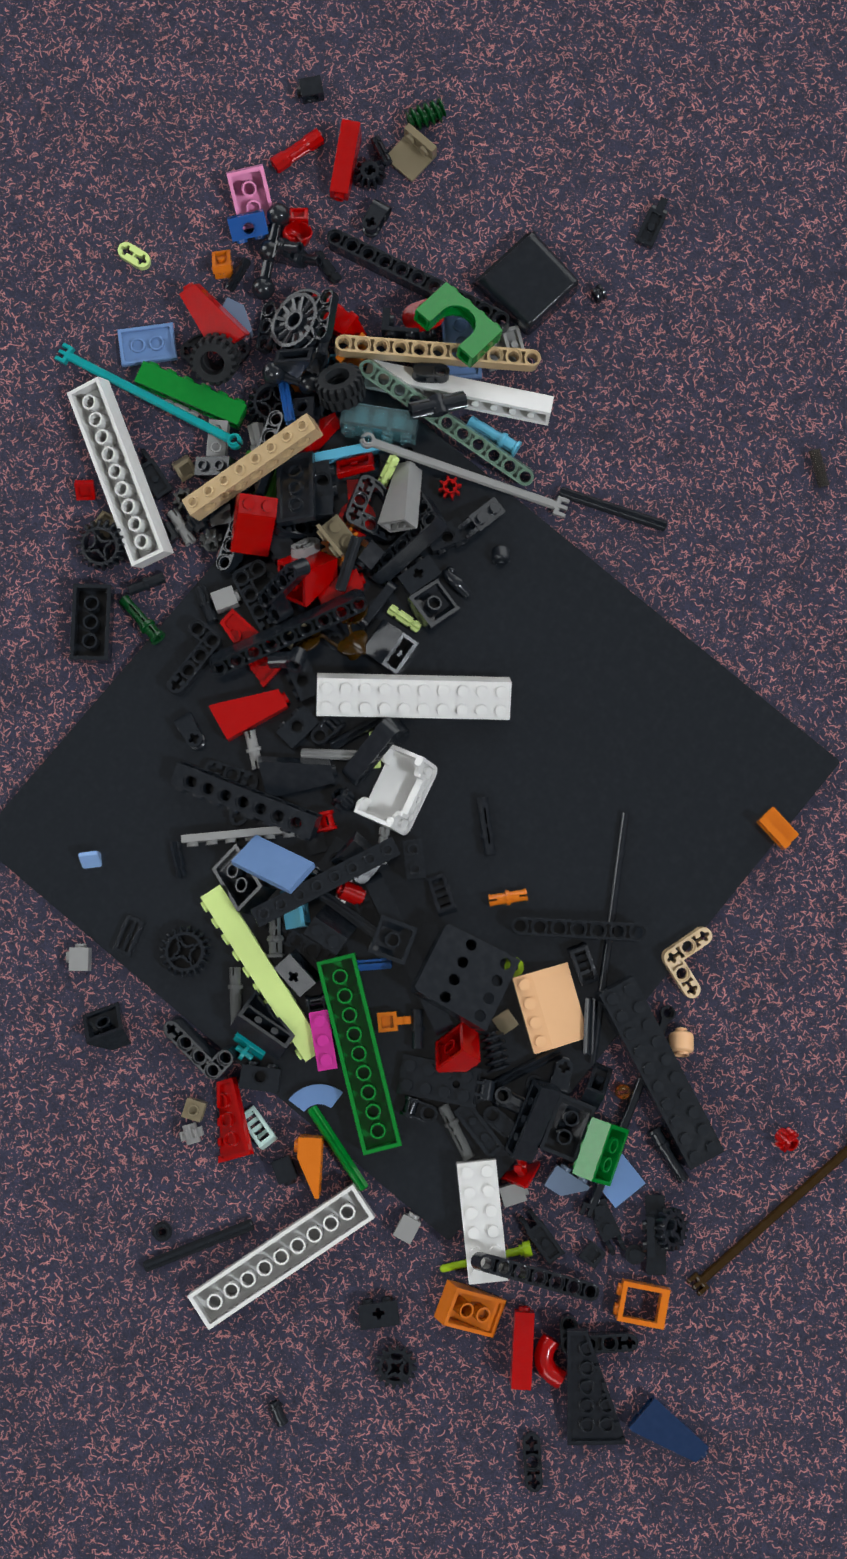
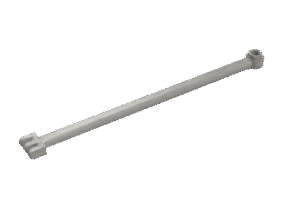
M365 432L360 437L362 438L359 440L360 445L365 449L373 447L553 509L552 515L560 518H565L566 516L565 513L559 512V510L567 511L568 507L561 504H569L570 500L558 496L556 500L544 497L376 439L370 432ZM365 437H370L371 442H366Z

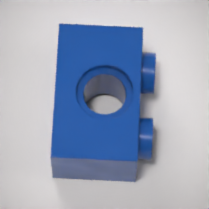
M263 209L227 217L232 241H236L237 244L246 243L248 238L255 237V240L266 238V234H269ZM245 223L253 224L254 228L251 232L243 230Z

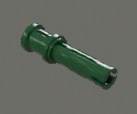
M128 595L120 599L119 604L138 623L140 631L150 638L151 644L156 645L164 639L165 633L157 628L155 621L148 619Z

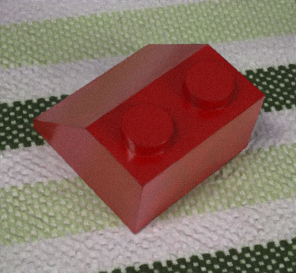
M461 1022L435 1042L436 1071L439 1073L467 1072L481 1062L479 1033Z

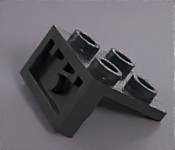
M383 307L381 326L383 338L419 340V328L394 327V315H391L390 308Z

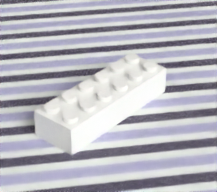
M496 1159L458 1161L456 1163L469 1285L509 1281L507 1278L475 1270L471 1265V1258L477 1252L506 1259ZM485 1258L481 1260V1266L485 1264ZM502 1262L499 1264V1272L503 1267Z

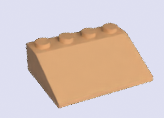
M568 962L512 978L533 1054L561 1047L584 1038V1017Z

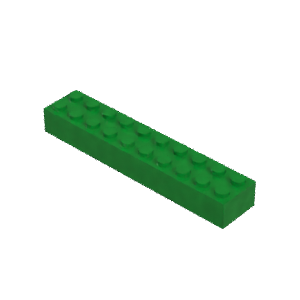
M354 952L318 961L316 964L363 1155L402 1146L356 954Z

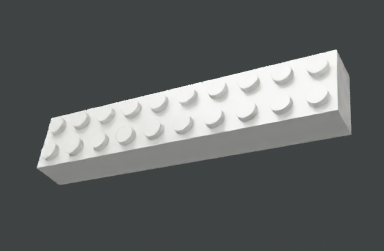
M96 377L67 393L116 526L121 529L119 534L124 537L122 542L125 544L124 547L131 566L144 568L173 554L172 546L109 380Z
M317 673L316 716L510 720L512 682L510 677Z
M352 1183L191 1291L187 1297L208 1330H210L373 1220L375 1214L361 1192Z

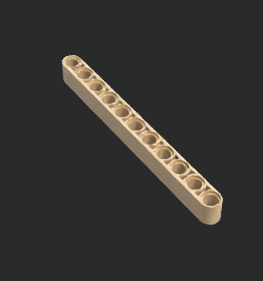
M340 335L336 338L334 345L336 355L345 358L409 363H442L448 366L468 367L459 358L452 355L453 352H457L459 343ZM345 343L348 348L341 349L338 344ZM362 344L365 345L367 349L360 350L357 346ZM383 346L386 351L380 352L376 347ZM493 346L472 367L532 372L538 367L541 355L534 349ZM398 347H400V348H402L405 352H404V353H398V352H396L395 349L398 348ZM420 349L423 351V354L418 355L414 350ZM433 351H440L442 356L434 355ZM490 355L497 356L498 360H492ZM508 357H515L517 362H511ZM527 358H533L535 363H529Z

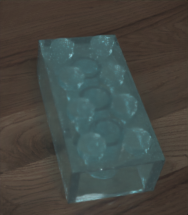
M358 403L356 407L341 411L340 429L341 434H344L345 437H361L363 433L370 432L376 439L388 443L399 442L401 445L405 443L416 445L419 419L412 420L407 410ZM365 437V440L371 441V438Z

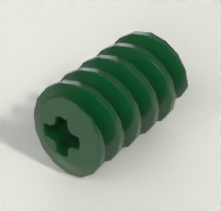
M437 98L436 104L431 100L429 106L427 103H423L422 108L417 105L415 111L413 108H409L408 113L405 111L407 122L413 127L417 126L419 130H422L423 123L426 128H429V121L435 126L436 119L443 123V117L445 116L446 118L445 108L440 98Z

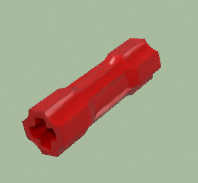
M315 128L286 150L280 151L271 157L270 162L279 174L310 151H314L325 144L324 139L318 129Z

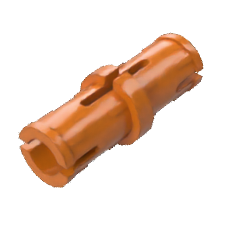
M522 889L510 892L505 890L504 893L488 894L489 900L497 899L489 901V906L511 905L514 902L528 901L527 895L519 896L527 894V890Z

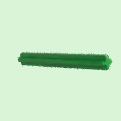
M316 1105L309 1108L308 1114L359 1191L366 1189L368 1183Z

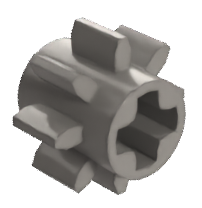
M196 1122L182 1126L183 1131L179 1132L181 1142L186 1140L187 1145L200 1142V1136L204 1135L202 1126L197 1127Z

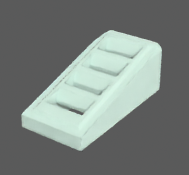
M253 1105L245 1111L246 1119L254 1113L256 1115L247 1123L248 1130L259 1148L264 1150L276 1141L278 1137ZM258 1120H260L261 1123H259L253 1129L250 1127ZM262 1127L265 1128V1130H263L260 1134H255ZM269 1133L268 1137H266L263 1141H260L261 1138H263L265 1135Z

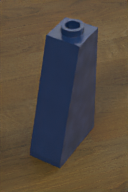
M654 1394L627 1424L632 1432L693 1462L704 1459L708 1454V1444Z

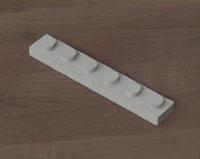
M272 826L181 835V843L187 844V847H196L198 843L206 842V845L218 844L217 841L225 840V843H236L237 839H244L245 842H249L255 835L264 837L266 840L275 839L276 835H283V838L295 837V833H285L279 830L280 827Z

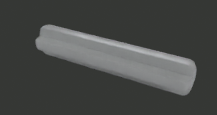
M302 748L301 758L350 760L357 751Z

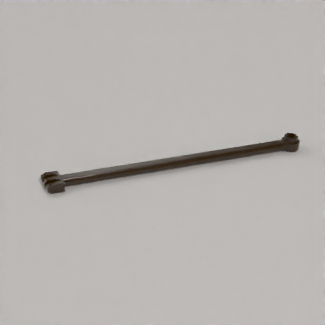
M847 1145L702 1274L698 1275L695 1271L686 1279L688 1284L696 1280L691 1286L693 1290L699 1286L702 1287L696 1292L698 1296H701L710 1288L706 1283L847 1158Z

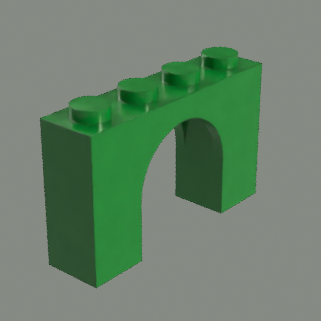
M445 282L416 309L414 320L426 331H429L446 316L454 315L467 320L473 329V333L458 346L456 356L471 368L500 340L503 330L499 324L489 319L485 312L479 310L468 298L461 295L454 286Z

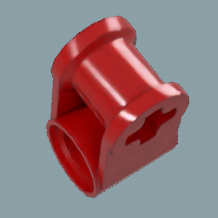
M334 810L319 812L323 816L317 833L338 829L333 818Z

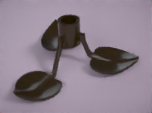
M368 606L362 613L341 622L342 624H347L350 635L345 637L339 644L318 632L294 643L292 648L297 646L309 651L319 644L320 638H324L335 646L340 653L345 654L349 660H356L360 655L366 654L368 636L363 630L352 632L351 625L357 624L364 619Z

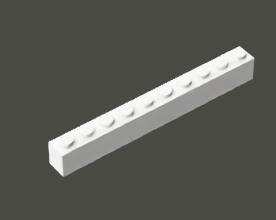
M374 360L426 397L437 393L445 395L464 391L467 396L468 405L464 409L548 426L554 396L449 375V379L445 383H420L412 378V367ZM368 363L366 373H372L373 366ZM381 374L379 380L382 384H387L389 377L386 374ZM364 379L366 389L385 392L368 379ZM396 385L395 392L398 395H403L405 388L402 385ZM412 396V397H411V398L419 399V400H420V398H419L418 396Z

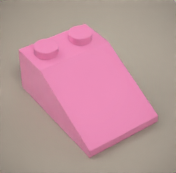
M263 164L226 172L236 215L263 209L266 223L270 224L267 219V211L272 202ZM249 222L243 226V230L254 228L253 224Z

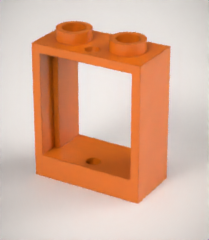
M622 1278L621 1283L617 1284L616 1295H619L618 1303H614L613 1314L617 1321L664 1330L671 1290L665 1286ZM628 1287L659 1293L655 1321L623 1315Z

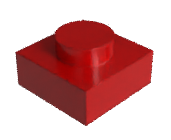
M75 480L76 501L96 499L94 480Z

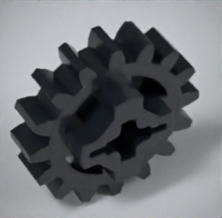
M674 1207L663 1208V1212H659L660 1218L655 1220L658 1223L654 1227L656 1230L654 1236L658 1238L657 1244L661 1245V1249L666 1251L680 1250V1246H684L683 1239H687L685 1232L689 1231L686 1228L688 1221H684L686 1215L682 1214L681 1209Z
M389 1344L387 1351L382 1348L383 1355L377 1354L376 1358L379 1362H375L374 1366L379 1369L375 1370V1375H381L378 1381L385 1380V1387L390 1383L392 1384V1389H395L397 1384H399L400 1388H403L404 1382L408 1385L410 1384L409 1377L415 1378V1374L412 1371H417V1366L413 1365L417 1360L416 1358H411L413 1355L412 1351L406 1352L407 1346L399 1349V1344L396 1345V1348ZM397 1353V1354H401V1356H400V1357H397V1356H393L392 1354ZM386 1360L388 1367L383 1371L382 1364ZM408 1362L409 1370L406 1373V1371L404 1370V1365H406V1363ZM392 1363L395 1365L399 1363V1370L396 1368L392 1369ZM391 1376H395V1377H398L399 1379H392V1378H390V1377H391Z

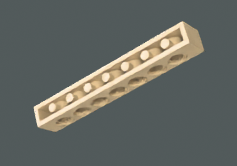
M306 413L182 499V502L190 516L200 521L234 498L236 494L241 493L322 437L323 433L316 421Z

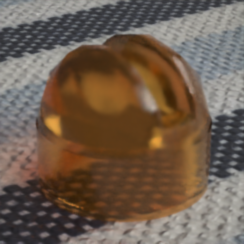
M619 1084L616 1086L615 1095L619 1099L624 1100L630 1096L631 1090L628 1085ZM628 1090V1093L618 1094V1091Z

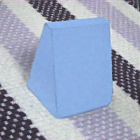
M99 851L78 854L84 869L102 866L101 853Z

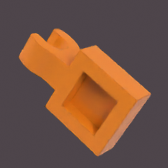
M397 1011L377 1013L378 1033L398 1031V1025L412 1024L411 1016L397 1017Z

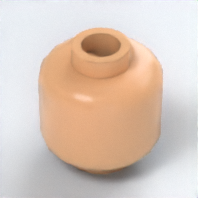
M675 1028V1031L669 1034V1045L675 1057H688L694 1051V1036L691 1032L687 1031V1028Z

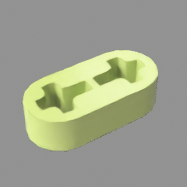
M123 242L119 245L118 254L122 260L139 270H147L150 267L151 259L146 252L129 242ZM129 248L133 255L128 253L124 255L123 249L127 250ZM136 257L140 259L145 257L146 263L140 264Z

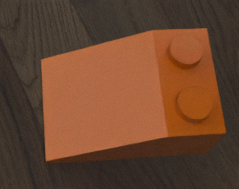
M300 1134L298 1139L294 1141V1152H297V1159L314 1198L319 1199L322 1184L323 1135Z
M447 1279L434 1317L444 1326L493 1338L506 1300L469 1285Z

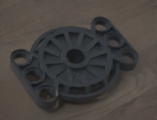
M330 288L325 289L321 294L312 289H301L289 295L279 306L273 301L266 302L261 311L256 349L267 355L273 349L277 352L281 347L283 350L312 347L317 340L324 344L330 341L334 330L339 300L338 294ZM332 295L331 299L326 302L327 298ZM274 307L273 311L269 314V310ZM329 312L327 318L323 320L325 314ZM326 330L325 334L320 337L321 333Z

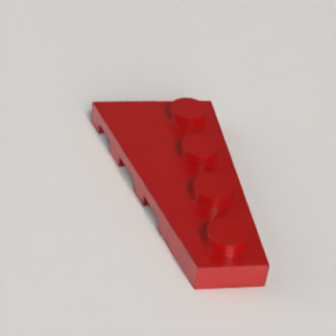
M233 608L220 622L234 644L260 633ZM252 647L249 650L253 651L256 647ZM267 656L248 664L263 688L282 669L269 668Z
M237 1077L216 1082L217 1108H219L217 1126H220V1138H218L220 1156H218V1163L254 1154Z

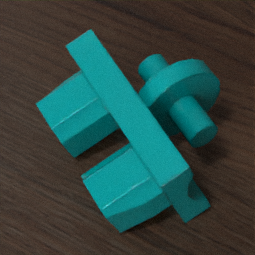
M238 1032L235 1034L233 1041L239 1044L235 1048V1050L241 1053L238 1057L239 1060L246 1057L251 1061L254 1056L259 1060L263 1059L266 1054L264 1050Z

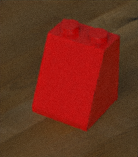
M318 551L305 558L310 564V573L286 598L304 607L309 606L338 576L337 557ZM289 555L285 558L277 560L278 572L286 564L293 562L297 559Z

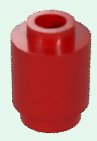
M347 882L337 887L336 893L338 894L337 898L355 905L363 902L366 890L362 889V886Z

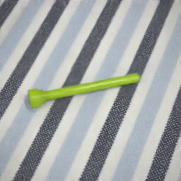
M529 1240L522 1242V1244L518 1245L519 1247L505 1250L506 1258L517 1255L525 1256V1258L533 1256ZM464 1259L443 1264L440 1266V1271L444 1273L466 1268L467 1261Z

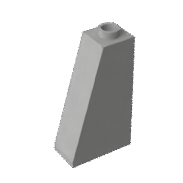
M411 461L398 463L393 473L377 523L390 533L417 529L422 470Z

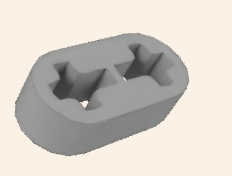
M307 537L291 545V557L295 559L307 558L320 551V539L316 537Z

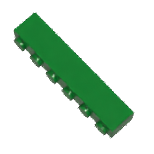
M143 361L134 380L136 386L148 392L172 400L174 403L186 406L190 410L193 409L211 419L226 420L229 422L230 427L237 430L240 429L248 412L247 405L243 400L239 398L234 400L223 391H213L210 386L201 383V385L194 383V380L190 377H180L175 371L171 369L164 370L152 361L149 363Z

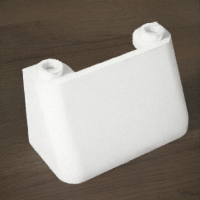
M392 745L381 759L385 765L369 798L362 797L359 799L353 812L401 835H407L437 775V767L420 755Z

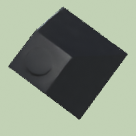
M119 1002L82 1015L87 1045L115 1050L131 1044L129 1030Z

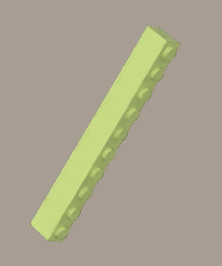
M218 885L200 897L202 899L201 906L206 913L209 911L213 916L211 919L216 929L220 927L222 930V939L227 945L231 944L234 949L232 951L233 956L237 961L241 960L244 967L242 970L248 978L251 976L255 983L252 985L255 990L264 996L265 1000L263 1002L265 1004L268 1003L276 1017H280L294 1033L295 1037L291 1043L293 1042L297 1048L294 1051L300 1060L304 1059L305 1062L315 1056L309 1020L284 981L274 969L275 967L241 914L236 911L223 887Z

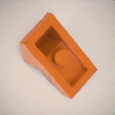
M230 249L212 252V269L215 279L230 278L232 276L233 266Z

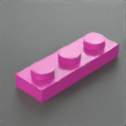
M328 1009L309 1012L318 1072L336 1069L338 1066Z

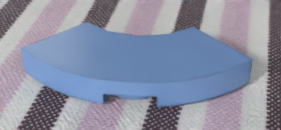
M314 1084L298 1090L289 1098V1101L302 1111L316 1104L332 1108L343 1091L327 1084Z

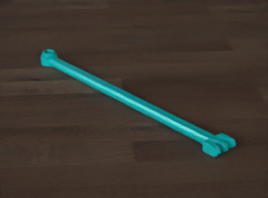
M63 343L62 347L67 351L65 352L61 349L58 351L63 358L57 355L54 358L65 366L68 362H71L98 377L109 380L110 383L221 439L232 450L241 448L237 442H231L233 438H237V441L243 445V439L239 434H229L74 354L75 349L66 343Z

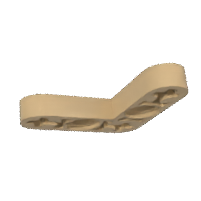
M703 926L697 927L666 948L661 954L664 965L679 989L689 998H696L700 994L701 988L684 960L712 940V932ZM701 931L704 932V933H706V934L704 935V937H705L704 940L700 938V939L696 940V942H695V941L692 939V937L695 938V939L699 938V937L701 936V934H700ZM690 941L691 949L684 952L682 949L683 943ZM669 953H677L673 956V961L667 960L669 958ZM679 968H684L686 971L683 978H678L676 975ZM687 981L691 986H695L693 988L694 992H687L689 987L683 982Z

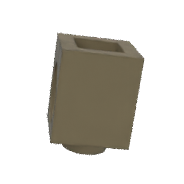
M191 1096L188 1097L181 1117L200 1123L203 1120L208 1102Z

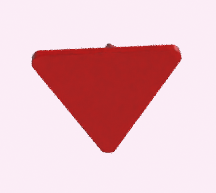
M517 1160L518 1165H514V1170L506 1172L501 1179L526 1189L541 1165L540 1161L527 1165L526 1161Z

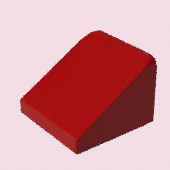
M290 208L289 224L294 221L296 225L302 222L309 225L308 208Z

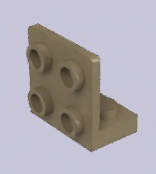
M408 123L404 128V137L388 153L393 161L391 165L413 182L436 158L437 146Z
M336 514L324 525H316L319 529L316 533L324 542L328 541L331 544L328 548L336 557L340 556L344 559L353 534Z

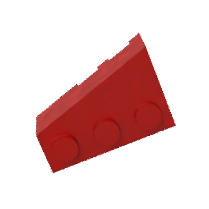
M338 304L333 335L337 338L340 335L359 336L362 332L367 336V333L358 320L359 316L353 311L347 312L343 306ZM329 312L325 314L323 320L327 318Z

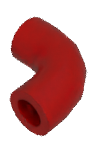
M543 1333L534 1352L535 1367L539 1376L549 1385L558 1389L567 1371L557 1366L554 1362V1354L560 1343L546 1333Z

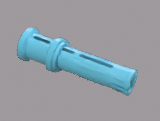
M473 415L467 423L468 426L492 440L497 446L510 452L513 457L521 447V441L517 442L509 437L508 433H501Z

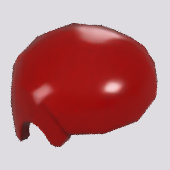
M294 221L286 225L282 232L283 238L294 242H301L304 247L308 245L313 234L311 227L307 223L302 222L296 225Z

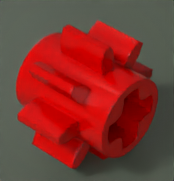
M447 476L445 481L440 480V485L443 487L439 488L438 492L444 493L443 499L450 497L453 501L455 495L460 496V492L457 489H460L462 484L456 483L457 477L450 479ZM451 485L453 491H449L447 486Z
M787 1127V1129L781 1128L775 1134L777 1142L774 1145L784 1153L787 1150L793 1151L799 1144L797 1139L799 1134L790 1127Z

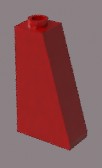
M346 119L341 121L329 190L330 197L338 202L349 201L362 140L361 122Z
M191 282L183 287L184 291L179 293L204 337L209 333L212 335L214 332H218L219 336L224 333L226 338L231 337L233 339L232 342L234 344L250 334L201 284H193Z
M279 689L212 704L208 707L226 739L230 742L244 734L243 732L249 731L289 709L287 703L290 701L285 692L280 693Z
M519 1306V1309H514L510 1386L511 1389L531 1391L535 1313L534 1310H530L529 1306Z

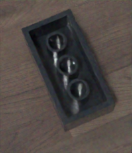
M73 584L69 658L73 663L112 664L115 588L112 585Z

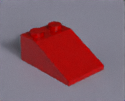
M245 493L236 494L230 552L268 557L276 520L278 498Z

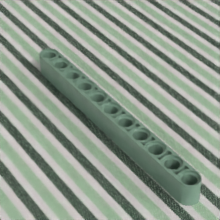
M366 359L359 365L362 376L407 407L408 403L411 402L412 396H418L420 400L428 398L372 359ZM365 363L372 364V373L364 371L363 366ZM381 374H386L389 377L387 384L380 382L379 376ZM396 385H402L405 388L403 395H398L395 392ZM450 412L436 418L431 416L424 417L427 421L519 484L527 486L533 482L534 473L531 468ZM445 417L450 418L452 426L444 427L442 419ZM459 429H466L468 436L466 438L459 437ZM476 439L483 441L484 446L481 449L474 447L473 442ZM496 450L500 456L498 459L493 460L489 457V452ZM513 461L515 468L507 470L504 466L505 462ZM522 472H529L531 478L528 481H523L520 478Z

